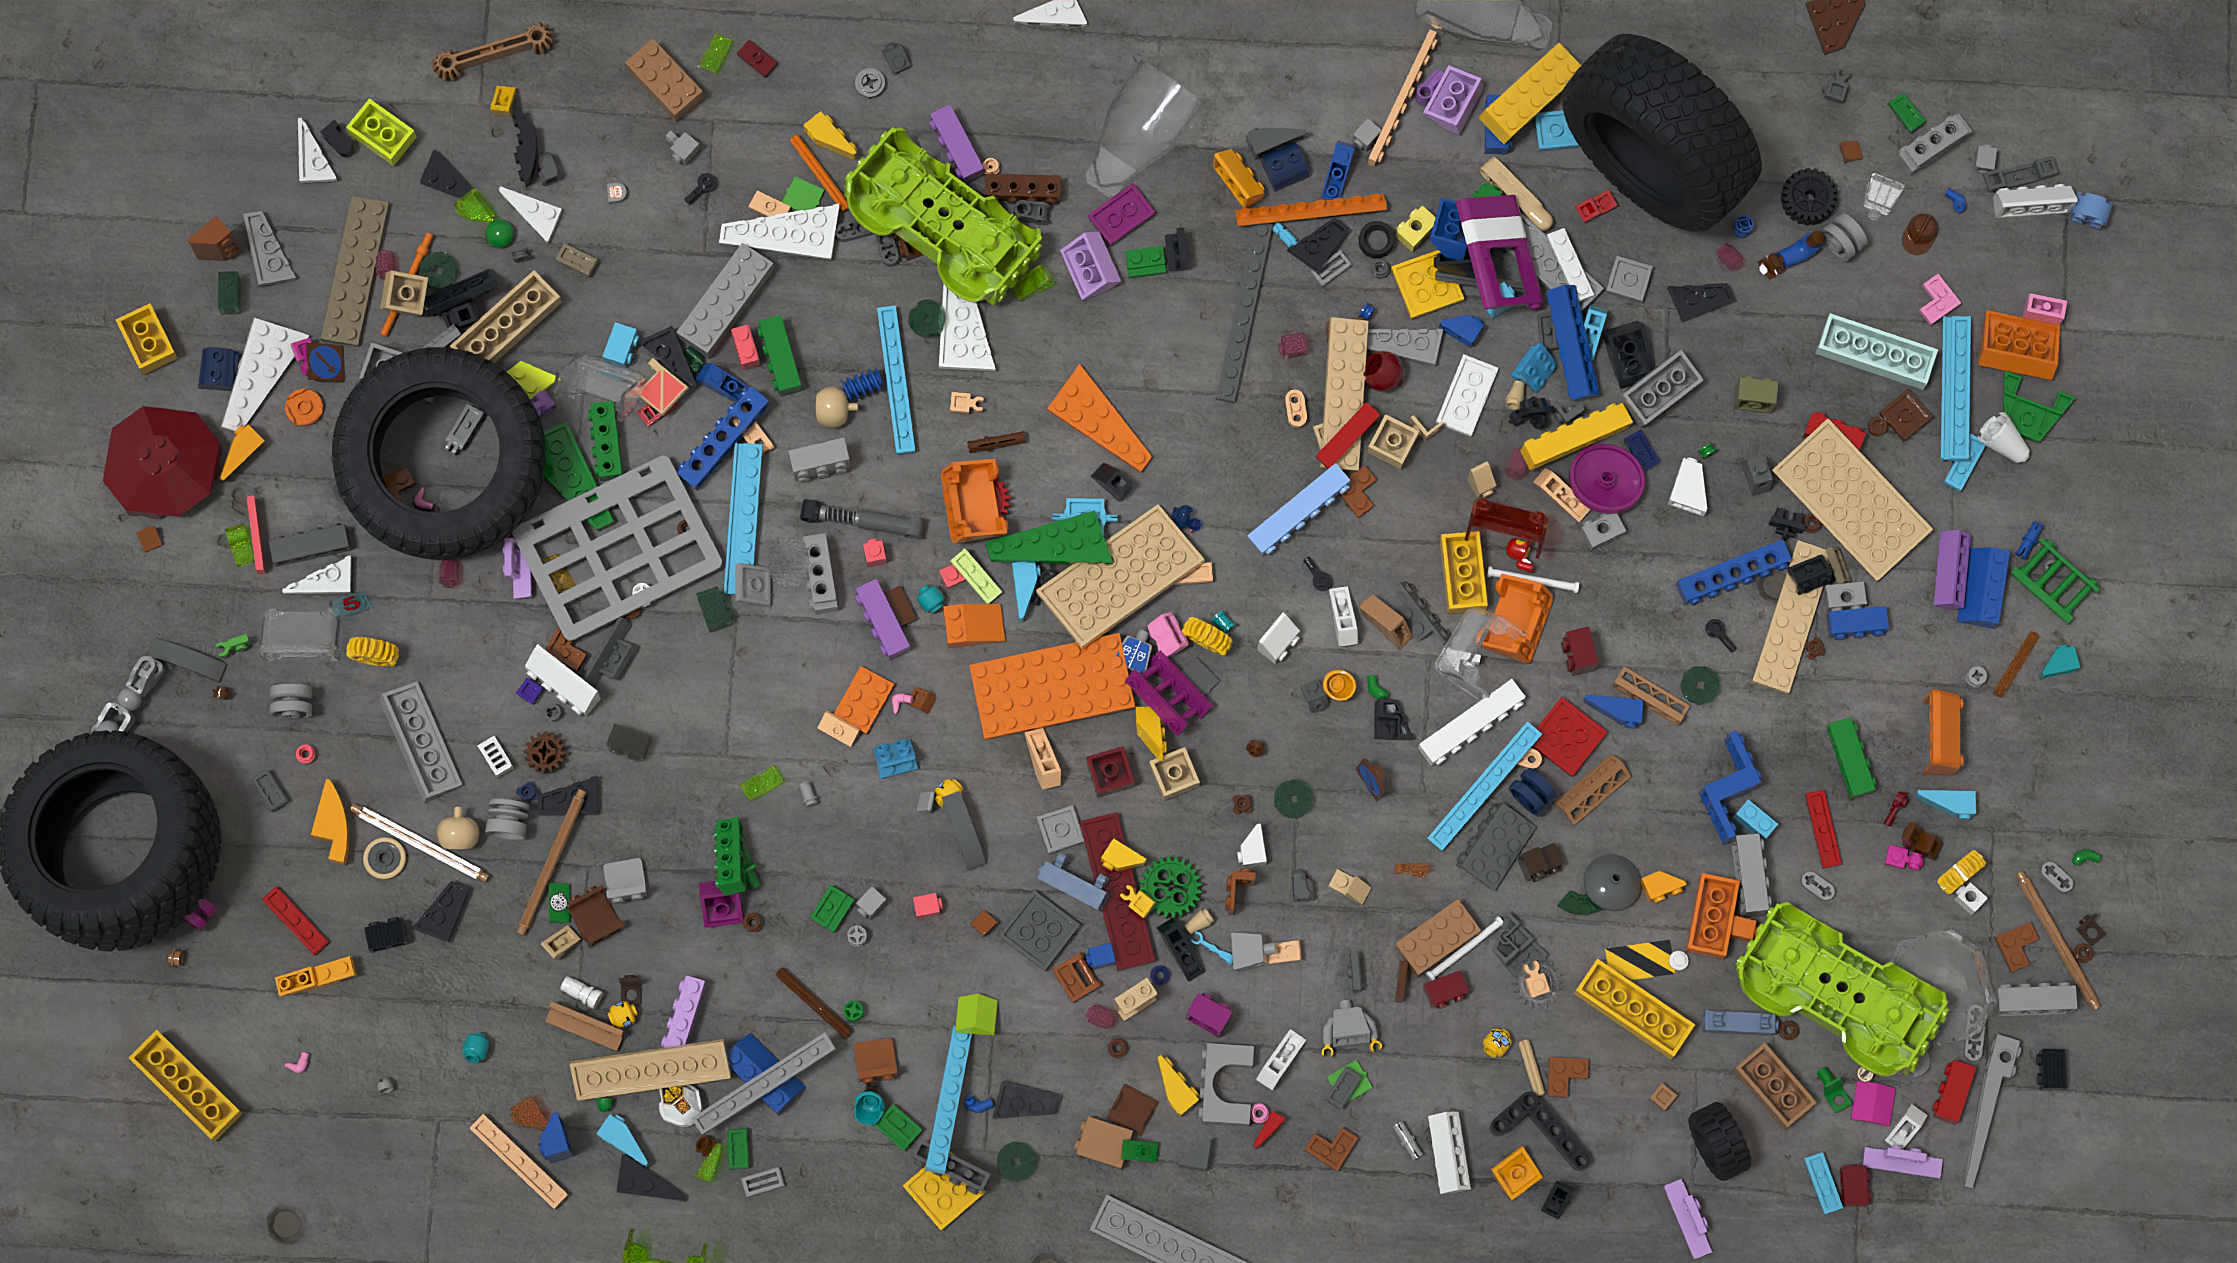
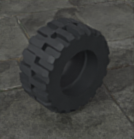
M1714 1102L1691 1113L1688 1118V1124L1692 1138L1706 1166L1717 1179L1726 1181L1749 1170L1752 1165V1159L1747 1142L1732 1114L1722 1103Z

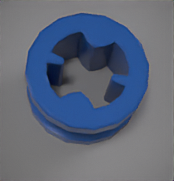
M1367 302L1358 317H1364V320L1368 321L1375 307H1370Z

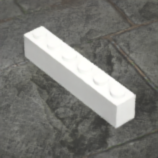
M1511 679L1421 742L1418 749L1431 766L1435 763L1438 766L1447 759L1445 756L1450 753L1454 755L1460 751L1462 744L1465 742L1469 744L1478 737L1477 734L1483 731L1485 733L1493 727L1492 723L1496 720L1501 722L1508 716L1509 711L1512 709L1516 711L1521 708L1526 697L1513 679Z

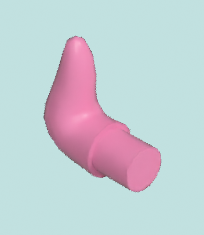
M421 487L415 495L413 502L421 509L432 511L434 503L422 499L425 490Z
M905 693L895 694L892 697L894 714L898 713L900 702L912 703L913 696L906 695Z
M302 1052L298 1064L286 1063L285 1067L295 1073H302L308 1064L309 1054Z

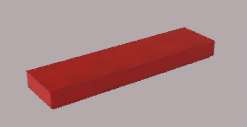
M1365 402L1316 454L1315 458L1329 469L1380 414Z
M1825 790L1806 793V803L1822 869L1841 866L1842 862Z
M277 886L262 899L314 956L329 944L323 935Z

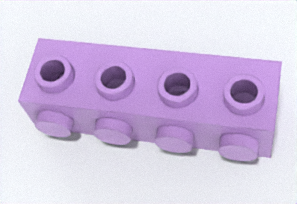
M686 976L685 980H681L678 990L681 991L679 999L676 998L674 1001L673 1010H675L673 1017L669 1018L667 1024L669 1032L667 1036L664 1035L661 1047L688 1044L705 991L706 982L704 980Z

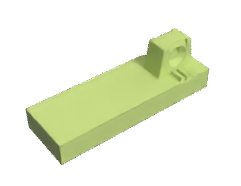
M965 548L950 560L952 565L986 604H989L1002 593Z

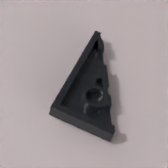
M433 150L420 183L482 206L483 199L436 150Z
M672 326L639 341L644 348L693 388L698 387Z
M622 1154L617 1193L686 1201L684 1194L625 1154Z

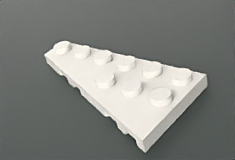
M840 204L777 214L770 217H760L747 221L725 223L721 227L719 244L739 247L743 242L752 249L831 260Z
M944 284L939 368L996 371L977 303L959 298Z
M253 318L221 425L222 428L236 431L241 425L245 427L295 355L290 344L306 339L309 335Z

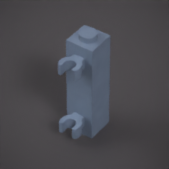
M1061 853L1057 856L1054 865L1046 861L1045 864L1039 867L1037 879L1102 912L1110 896L1109 893L1103 891L1109 880L1108 877L1099 874L1093 886L1063 870L1069 857Z
M1705 1010L1703 1012L1702 1033L1773 1036L1775 1031H1778L1779 1021L1775 1019V1014Z

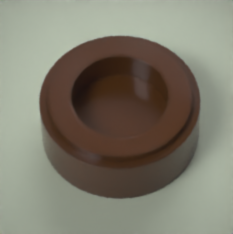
M1874 417L1868 423V431L1873 436H1882L1887 430V422L1882 417Z

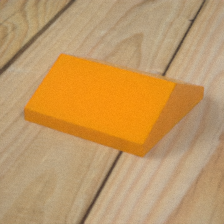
M1523 1146L1491 1169L1496 1181L1510 1200L1515 1199L1543 1178Z

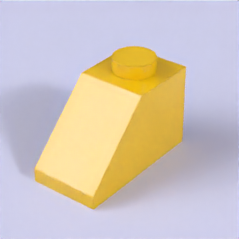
M1113 838L1101 857V862H1103L1102 866L1110 871L1113 869L1122 871L1144 866L1146 858Z

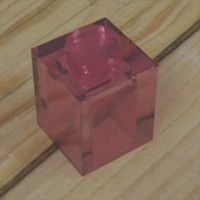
M1304 332L1281 336L1278 349L1279 353L1284 355V360L1307 355L1308 349Z
M1516 447L1512 451L1504 472L1513 479H1522L1527 463L1520 452L1521 449Z

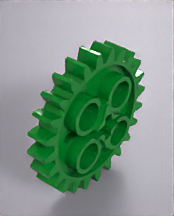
M1167 856V861L1164 862L1160 857L1159 864L1152 861L1153 868L1146 867L1149 873H1142L1146 880H1140V884L1145 887H1141L1139 891L1145 892L1157 902L1150 912L1156 909L1157 916L1164 913V919H1166L1168 914H1171L1172 918H1175L1177 913L1181 918L1182 911L1189 914L1188 907L1195 909L1196 906L1193 901H1200L1196 895H1202V891L1197 889L1202 887V883H1197L1201 876L1194 875L1197 869H1190L1192 863L1184 865L1185 859L1178 862V857L1176 856L1174 861H1171L1170 856ZM1165 872L1169 877L1167 880L1162 881L1158 878V874ZM1183 875L1188 881L1185 884H1180L1177 882V877ZM1154 883H1158L1163 886H1169V884L1172 883L1174 889L1172 891H1168V887H1157L1154 886ZM1175 888H1180V889L1186 888V889H1188V891H1187V892H1184V891H1182V890L1175 889ZM1162 891L1165 897L1163 899H1156L1154 893ZM1180 894L1184 897V901L1177 903L1173 897Z

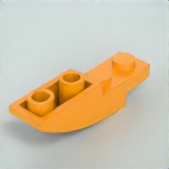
M348 956L316 967L310 966L275 977L278 994L281 997L341 982V980L357 976L353 958Z

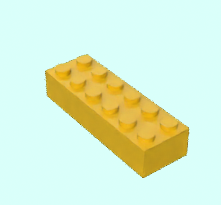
M1558 43L1485 109L1478 118L1503 144L1507 143L1563 91L1568 81L1581 65Z
M1599 959L1594 962L1574 992V995L1670 1060L1675 1056L1695 1026L1694 1023Z
M158 1030L129 1057L214 1142L243 1114Z

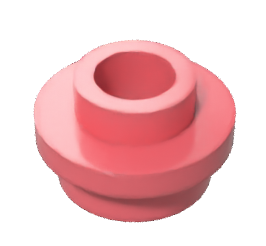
M301 745L296 751V758L303 764L311 763L315 759V750L310 745ZM309 752V756L304 758L303 753Z

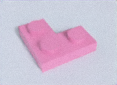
M1939 274L1922 285L1933 299L1919 310L1930 326L1961 304Z

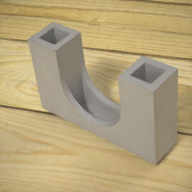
M1207 1043L1206 1048L1202 1049V1060H1206L1205 1068L1201 1067V1079H1204V1087H1200V1099H1203V1107L1199 1106L1198 1118H1202V1124L1249 1127L1251 1105L1227 1103L1219 1099L1213 1090V1078L1220 1070L1227 1067L1252 1068L1254 1046Z

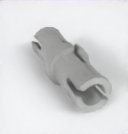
M1401 1121L1399 1126L1402 1131L1397 1124L1392 1128L1402 1141V1147L1405 1146L1414 1161L1417 1159L1414 1151H1416L1419 1157L1423 1153L1416 1144L1414 1135L1411 1136L1404 1121Z

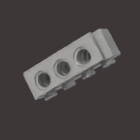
M1960 114L1951 115L1939 126L1936 125L1931 128L1924 136L1921 135L1916 138L1909 146L1906 145L1898 151L1899 154L1896 161L1908 177H1910L1969 138L1972 130Z
M826 533L804 536V543H800L801 552L806 554L807 560L803 561L805 573L809 572L810 578L806 580L807 590L812 591L813 597L809 598L810 608L815 609V615L836 612L838 607ZM814 552L820 553L818 557L811 556ZM816 571L823 572L820 576L814 575ZM819 589L826 590L824 594L817 593Z

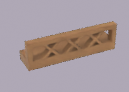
M1625 666L1612 686L1632 699L1643 700L1645 707L1677 726L1690 707L1687 703ZM1624 673L1632 676L1633 684L1622 679ZM1638 685H1647L1650 694L1639 689ZM1662 694L1665 696L1667 703H1662L1654 696ZM1678 704L1682 706L1684 710L1682 711V713H1679L1676 710L1672 709L1671 705Z
M1611 754L1554 804L1565 813L1570 823L1575 825L1625 783L1631 775L1623 762ZM1621 770L1624 775L1618 780H1614L1616 773ZM1604 783H1608L1607 789L1604 792H1600L1601 786ZM1590 795H1594L1593 801L1590 804H1586L1587 798ZM1578 807L1579 812L1573 817L1570 812Z
M551 1001L549 1005L550 1011L545 1023L618 1052L625 1036L623 1030Z

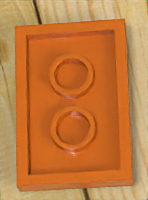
M860 666L834 714L858 727L860 732L867 735L895 685Z

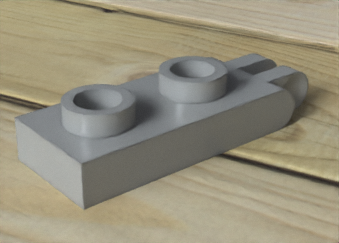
M467 404L445 440L447 442L445 450L449 452L451 447L454 446L451 452L453 455H456L459 449L463 450L485 415L484 412Z

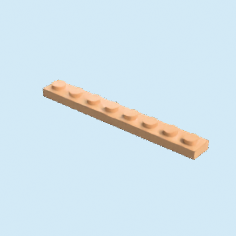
M1429 30L1369 156L1368 165L1375 167L1376 162H1381L1384 152H1382L1384 145L1388 147L1392 138L1390 133L1392 129L1396 130L1400 121L1397 118L1400 113H1404L1407 107L1405 101L1407 97L1411 98L1415 88L1412 86L1415 81L1419 82L1423 73L1420 71L1422 65H1427L1430 58L1428 53L1430 49L1434 50L1438 40L1435 39L1437 32Z

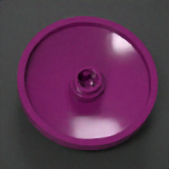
M1597 444L1583 449L1574 458L1569 470V484L1575 497L1587 508L1600 513L1616 514L1630 509L1638 502L1644 490L1645 475L1638 460L1625 449L1610 444Z

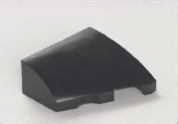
M1379 698L1375 701L1374 739H1414V734H1411L1406 724L1408 721L1401 711L1402 707L1398 700Z

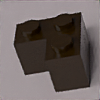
M1555 843L1524 852L1518 859L1519 866L1527 882L1530 880L1532 882L1539 881L1547 873H1550V875L1558 873L1564 865Z

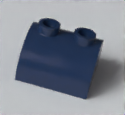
M1296 143L1287 145L1259 158L1274 192L1309 178L1307 164Z
M204 348L202 350L198 388L232 391L241 354L226 348Z

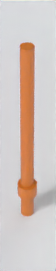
M426 233L422 244L418 246L416 250L417 255L408 274L416 275L423 258L428 254V247L433 238L432 234ZM389 313L380 335L388 336L398 313Z

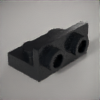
M1184 227L1176 229V234L1165 235L1169 271L1188 269Z
M1822 554L1787 568V572L1796 586V593L1798 595L1808 593L1821 586H1826L1833 581L1832 569Z

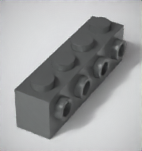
M922 1139L919 1140L911 1158L915 1160V1165L924 1168L927 1162L930 1143ZM950 1153L948 1154L945 1174L931 1172L939 1177H942V1175L949 1177V1182L957 1186L960 1183L967 1186L966 1190L975 1195L978 1192L983 1193L991 1177L990 1173Z

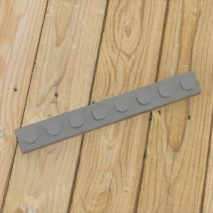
M824 1032L692 1118L693 1122L703 1136L835 1051V1047Z

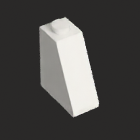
M1683 458L1668 505L1704 517L1707 511L1702 464L1693 458Z

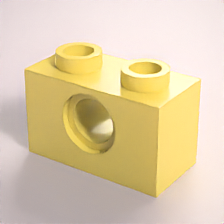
M1421 206L1419 210L1415 208L1409 215L1410 219L1406 223L1403 221L1396 229V238L1412 252L1432 232L1435 216L1424 206ZM1419 225L1421 229L1415 231L1411 228V226Z

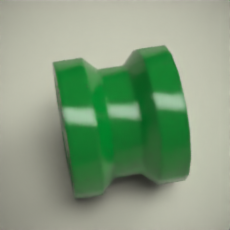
M849 1001L845 1004L843 1010L845 1018L850 1022L859 1021L863 1016L862 1005L857 1001Z

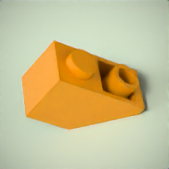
M1661 871L1643 877L1640 880L1648 902L1654 901L1655 903L1665 900V896L1672 893L1675 896L1682 893L1683 888L1687 885L1684 880Z

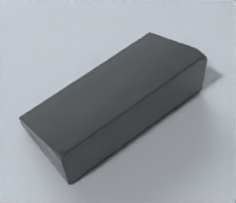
M1551 312L1537 315L1540 343L1544 345L1547 351L1559 350Z

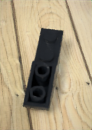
M522 108L515 110L516 116L512 117L515 128L519 127L520 134H517L519 146H516L517 153H514L516 164L521 166V170L518 171L520 181H524L526 187L531 185L536 170L538 145L534 124L526 125Z

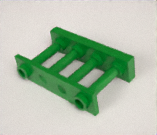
M2041 539L2038 542L2042 546L2041 549L2023 568L2020 567L2018 569L2015 567L2010 575L2064 623L2068 624L2074 618L2071 616L2072 610L2091 590L2096 594L2100 590L2097 587L2099 584L2091 577L2087 579L2054 549L2055 545L2051 541ZM2049 552L2057 560L2038 580L2033 582L2028 577L2029 572ZM2062 565L2065 566L2071 573L2052 593H2045L2042 590L2044 588L2043 585ZM2078 578L2085 586L2067 606L2061 607L2057 603V598Z

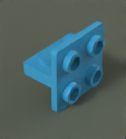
M1538 343L1536 346L1530 347L1511 376L1513 379L1527 384L1533 392L1538 393L1556 368L1557 363L1544 345Z
M900 739L895 743L881 744L873 748L880 779L918 769L910 739Z

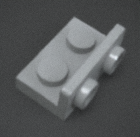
M453 324L424 345L423 348H450V345L461 336V333Z

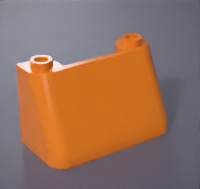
M995 459L952 462L942 469L941 483L949 533L953 543L1007 534L1008 522L1004 517H999L993 480L999 475V466L996 464Z
M1501 574L1495 586L1500 599L1489 628L1478 632L1476 644L1486 650L1528 664L1533 658L1550 612L1553 595L1543 583Z

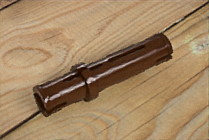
M1024 431L990 438L985 436L984 439L967 441L969 453L981 450L990 451L992 448L1026 443Z

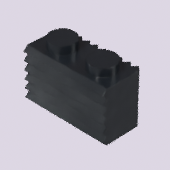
M393 917L387 919L388 922L381 924L379 921L371 922L368 924L369 927H364L369 951L372 953L409 944L403 919Z
M2065 1049L2040 1050L2039 1054H2036V1065L2039 1066L2036 1083L2040 1085V1090H2065L2067 1088Z

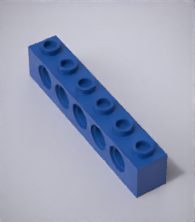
M752 386L749 389L746 388L741 393V399L736 404L733 403L727 410L728 414L716 422V428L713 432H708L704 436V442L701 446L695 447L690 454L689 460L687 462L683 461L678 467L679 471L677 474L696 491L735 447V443L741 440L743 435L747 433L755 421L770 406L769 400ZM746 404L752 405L751 411L743 412V407ZM739 419L740 423L736 427H731V420ZM726 433L727 439L722 442L718 441V436ZM708 448L715 449L712 456L705 454ZM701 462L703 464L702 468L698 471L693 470L694 464Z
M1782 539L1679 579L1676 587L1684 605L1689 603L1690 605H1695L1701 602V599L1704 597L1710 599L1719 595L1718 592L1722 590L1728 592L1735 589L1736 585L1743 583V585L1749 584L1754 581L1753 578L1758 576L1761 578L1767 577L1771 574V571L1776 569L1778 571L1785 570L1789 567L1788 565L1791 563L1792 558ZM1765 557L1773 558L1774 563L1768 564L1765 561ZM1747 564H1754L1757 570L1751 571ZM1730 571H1737L1739 573V577H1732ZM1712 578H1720L1722 584H1715ZM1695 584L1703 585L1704 591H1698L1695 588Z

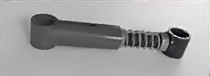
M804 499L802 502L800 520L805 522L818 523L819 520L825 521L827 519V521L843 522V524L846 522L848 525L852 523L860 529L903 535L910 539H922L925 519L918 516L905 517L867 510L856 511L855 513L854 510L849 512V510L844 511V509L839 510V508L836 510L833 507L830 509L827 506H822V503L816 500Z

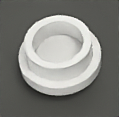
M1675 951L1669 957V964L1674 970H1683L1688 965V957L1682 951Z

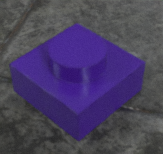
M526 678L516 692V695L533 705L543 691V688Z

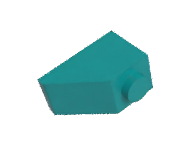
M2058 646L2041 671L2039 679L2077 672L2080 669V664L2075 646Z

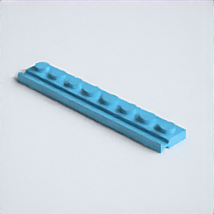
M1943 316L1941 461H1969L1971 316Z
M735 443L724 581L725 595H736V564L754 565L762 444Z

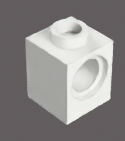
M1970 882L1967 886L1963 884L1955 892L1958 896L1954 899L1972 915L1987 900V897ZM1966 893H1970L1973 895V902H1969L1966 900Z

